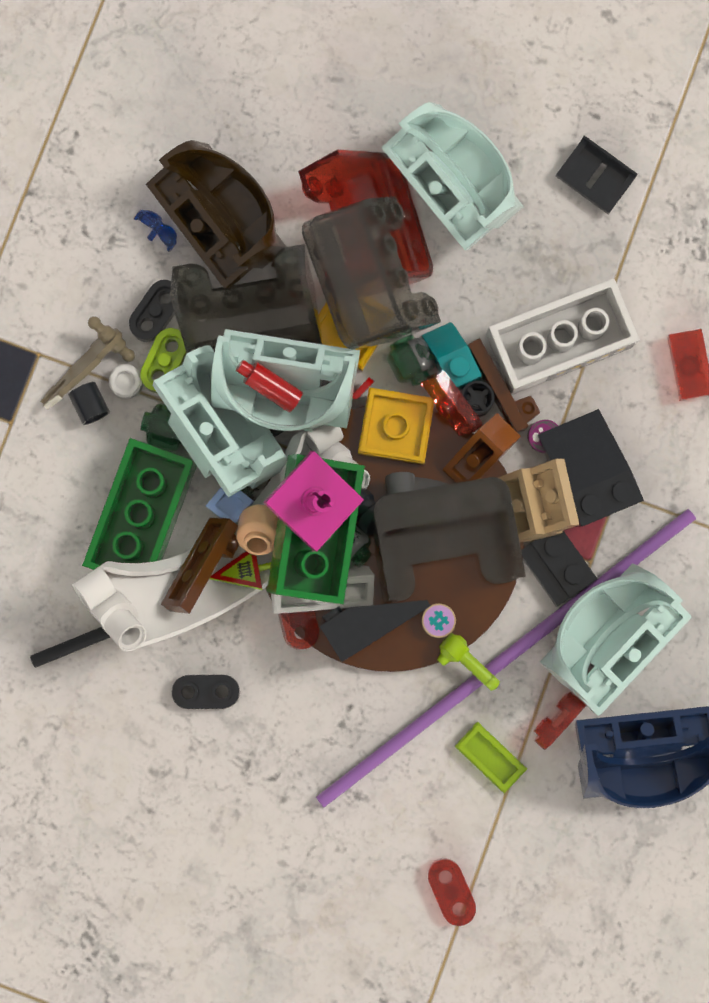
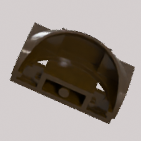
M195 140L186 141L176 146L159 159L164 168L148 181L146 186L224 289H230L253 268L263 269L287 248L276 233L274 213L267 195L252 175L237 162L213 150L209 144Z

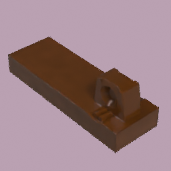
M479 338L468 344V347L480 370L483 382L492 388L494 402L504 420L518 434L524 432L529 426L527 423L540 414L532 396H528L515 401L481 339Z
M209 517L161 603L162 606L170 612L191 613L220 558H233L239 544L234 534L238 527L237 524L229 518Z

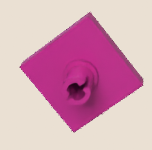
M310 451L263 503L306 545L317 552L364 499L315 451Z

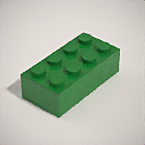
M130 438L82 566L94 570L107 561L147 563L162 560L197 467L195 462Z
M288 455L284 479L306 455ZM322 458L359 495L361 494L365 465ZM358 507L317 552L306 545L278 518L267 593L344 605Z

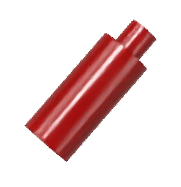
M242 360L236 368V372L245 377L243 380L244 384L289 413L297 406L303 395L301 390L258 362L251 365Z

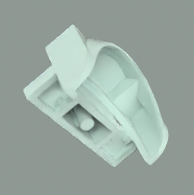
M428 102L415 109L399 122L402 129L381 147L464 250H469L493 228H500L524 207L515 196L511 172L497 147L471 122L445 110L439 104Z
M225 329L223 336L218 335L214 352L211 376V407L234 410L239 415L245 417V421L254 422L274 430H304L312 432L313 428L322 425L347 428L360 350ZM242 360L251 365L258 362L301 390L303 395L297 406L289 413L244 384L243 380L245 377L236 372L239 363ZM322 380L332 381L321 387Z
M207 345L187 353L181 366L154 380L152 386L171 412L168 424L203 476L207 478L213 474L229 498L249 485L254 489L279 474L287 461V457L269 428L254 422L245 421V417L239 415L234 410L211 407V376L214 350L211 346Z
M632 563L620 577L593 587L572 605L560 625L554 647L540 663L561 684L570 689L594 714L600 716L692 616L680 604L683 600L666 583L653 573ZM649 608V609L644 613L643 616L637 614V613H639V612H641V611H643V610ZM589 665H591L593 669L587 674Z

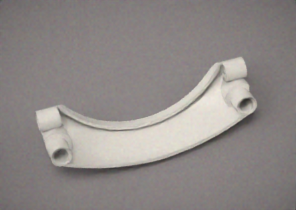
M322 425L313 428L312 432L301 430L291 438L285 451L287 458L288 455L293 454L307 456L310 451H315L324 459L358 464L352 459L350 450L339 442L343 439L340 427ZM364 469L362 488H367L370 482V475ZM280 473L271 478L252 505H265L263 502L281 484ZM239 546L233 558L221 557L212 575L244 553L245 550ZM191 550L155 562L118 563L107 561L72 584L81 602L101 624L104 631L126 652L191 630L231 610L261 591L209 579L190 614L170 612L161 603ZM273 551L269 554L257 555L258 565L271 562ZM270 569L260 571L262 589L268 586Z

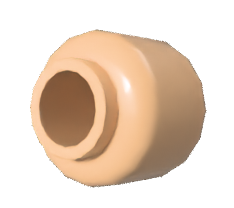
M257 504L249 506L239 516L236 534L237 542L240 547L253 555L269 554L274 548L278 517L266 505Z

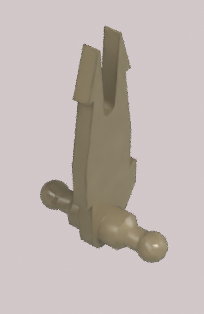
M96 316L89 318L88 326L98 333V338L90 345L91 348L66 372L55 386L51 387L40 401L47 410L63 399V396L82 381L110 351L119 353L126 362L134 360V351L126 347V341L122 338V333L117 328L112 329L109 325L104 326Z

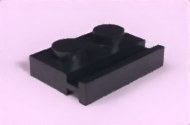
M564 531L558 535L534 540L519 551L523 561L556 607L597 579Z

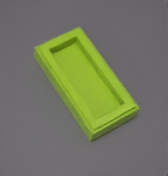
M476 722L455 745L504 794L527 770L479 722Z

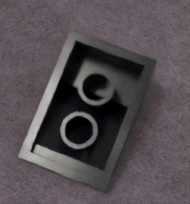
M599 409L538 434L547 461L553 459L565 460L579 525L575 527H583L644 501L631 468Z
M427 600L350 607L344 611L338 606L322 617L325 623L319 627L341 662H343L431 605Z

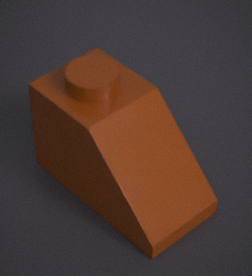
M496 413L470 438L443 470L467 493L521 436Z

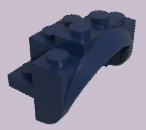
M709 706L576 720L575 728L580 752L578 771L583 799L603 797L627 807L656 808L685 800L709 785ZM683 746H692L687 749L681 750Z

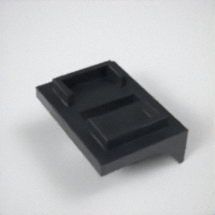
M584 135L555 177L609 215L635 180L638 173ZM602 163L607 166L591 189L586 187L585 185Z

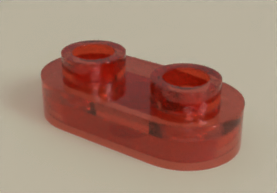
M315 611L278 614L283 637L288 646L296 650H304L316 643L319 636V628ZM296 627H301L305 631L303 639L296 638L294 634Z
M570 691L567 692L556 705L560 709L552 719L546 716L534 729V732L537 734L534 742L543 750H546L586 705L575 694H572Z
M449 858L437 859L428 869V881L442 914L452 925H466L475 916L476 904L458 864ZM445 870L449 871L452 875L451 880L447 883L439 880V874ZM463 903L465 905L464 913L460 915L455 914L452 910L454 904Z

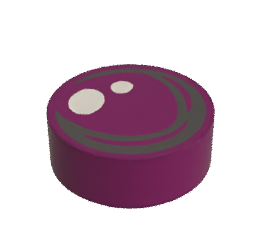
M551 420L535 422L530 427L527 435L531 448L536 452L545 453L538 434L558 425Z

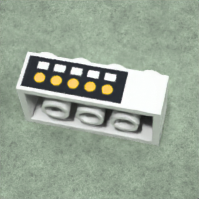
M614 278L489 326L486 333L511 395L631 349L640 341Z

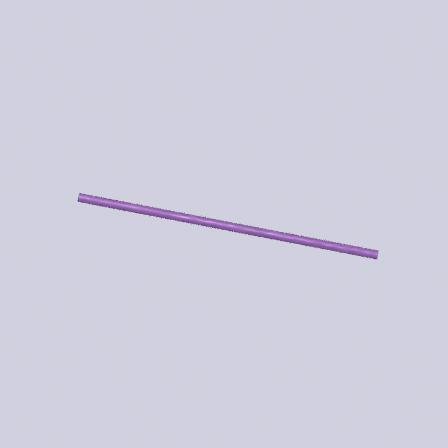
M689 509L685 510L485 665V667L495 676L557 628L572 605L583 594L600 583L620 577L632 563L638 565L696 520L694 514ZM474 675L316 796L317 800L325 808L477 690L483 683Z

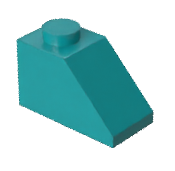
M452 322L421 335L428 345L426 348L430 350L432 358L435 359V367L449 396L463 390L472 381H480L482 375L472 353Z

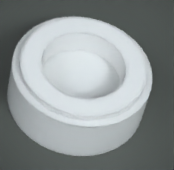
M120 365L109 376V386L119 398H134L143 388L140 372L134 366Z

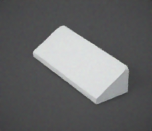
M369 566L349 567L344 605L271 594L273 613L330 610L338 606L342 609L373 605L374 574Z

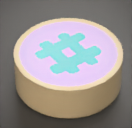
M431 605L422 615V627L432 637H445L455 628V614L447 605Z

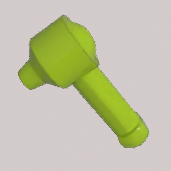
M450 633L440 644L441 653L437 661L443 666L449 662L460 661L490 691L497 689L500 681L469 652L470 649L467 647L466 640L460 635Z

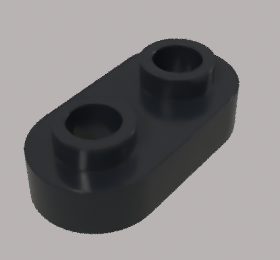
M170 280L155 282L138 304L129 319L130 330L138 340L143 342L154 341L156 336L167 327L182 304V293L177 284ZM163 294H170L172 296L169 303L163 304L160 302ZM144 321H152L153 327L149 331L141 329Z
M185 675L178 678L172 687L174 702L184 709H225L233 706L240 696L238 682L229 675ZM187 685L192 686L195 691L194 696L190 699L185 698L182 693L183 688ZM225 685L228 688L229 693L226 698H219L217 696L216 689L218 686Z

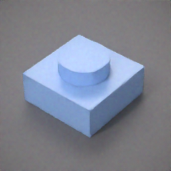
M220 488L206 507L219 518H229L237 524L240 514L244 509L251 506L254 501L241 490L228 498L223 489Z

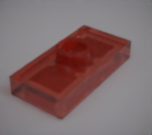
M702 329L669 334L667 339L679 401L709 396V363Z
M445 371L429 375L421 382V385L435 402L438 413L449 421L459 436L475 432L483 425L480 418Z

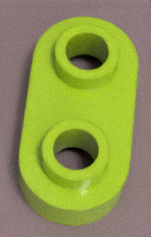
M167 328L156 336L140 373L141 381L149 391L157 393L152 386L155 372L161 371L165 375L183 364L189 350V343L182 331L176 328ZM169 342H177L178 349L176 351H167L166 347Z

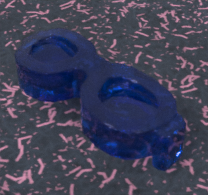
M150 210L138 211L134 220H139L152 228L147 239L153 241L156 235H158L161 241L168 247L167 251H172L177 244V233L170 225L162 223V218L157 213Z

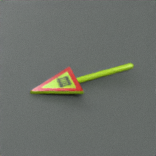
M245 551L211 575L209 579L263 590L260 571L269 570L271 562L258 565L257 555Z

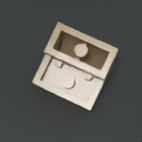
M553 459L532 468H521L497 478L511 543L538 540L563 533L562 531L579 525L564 459Z

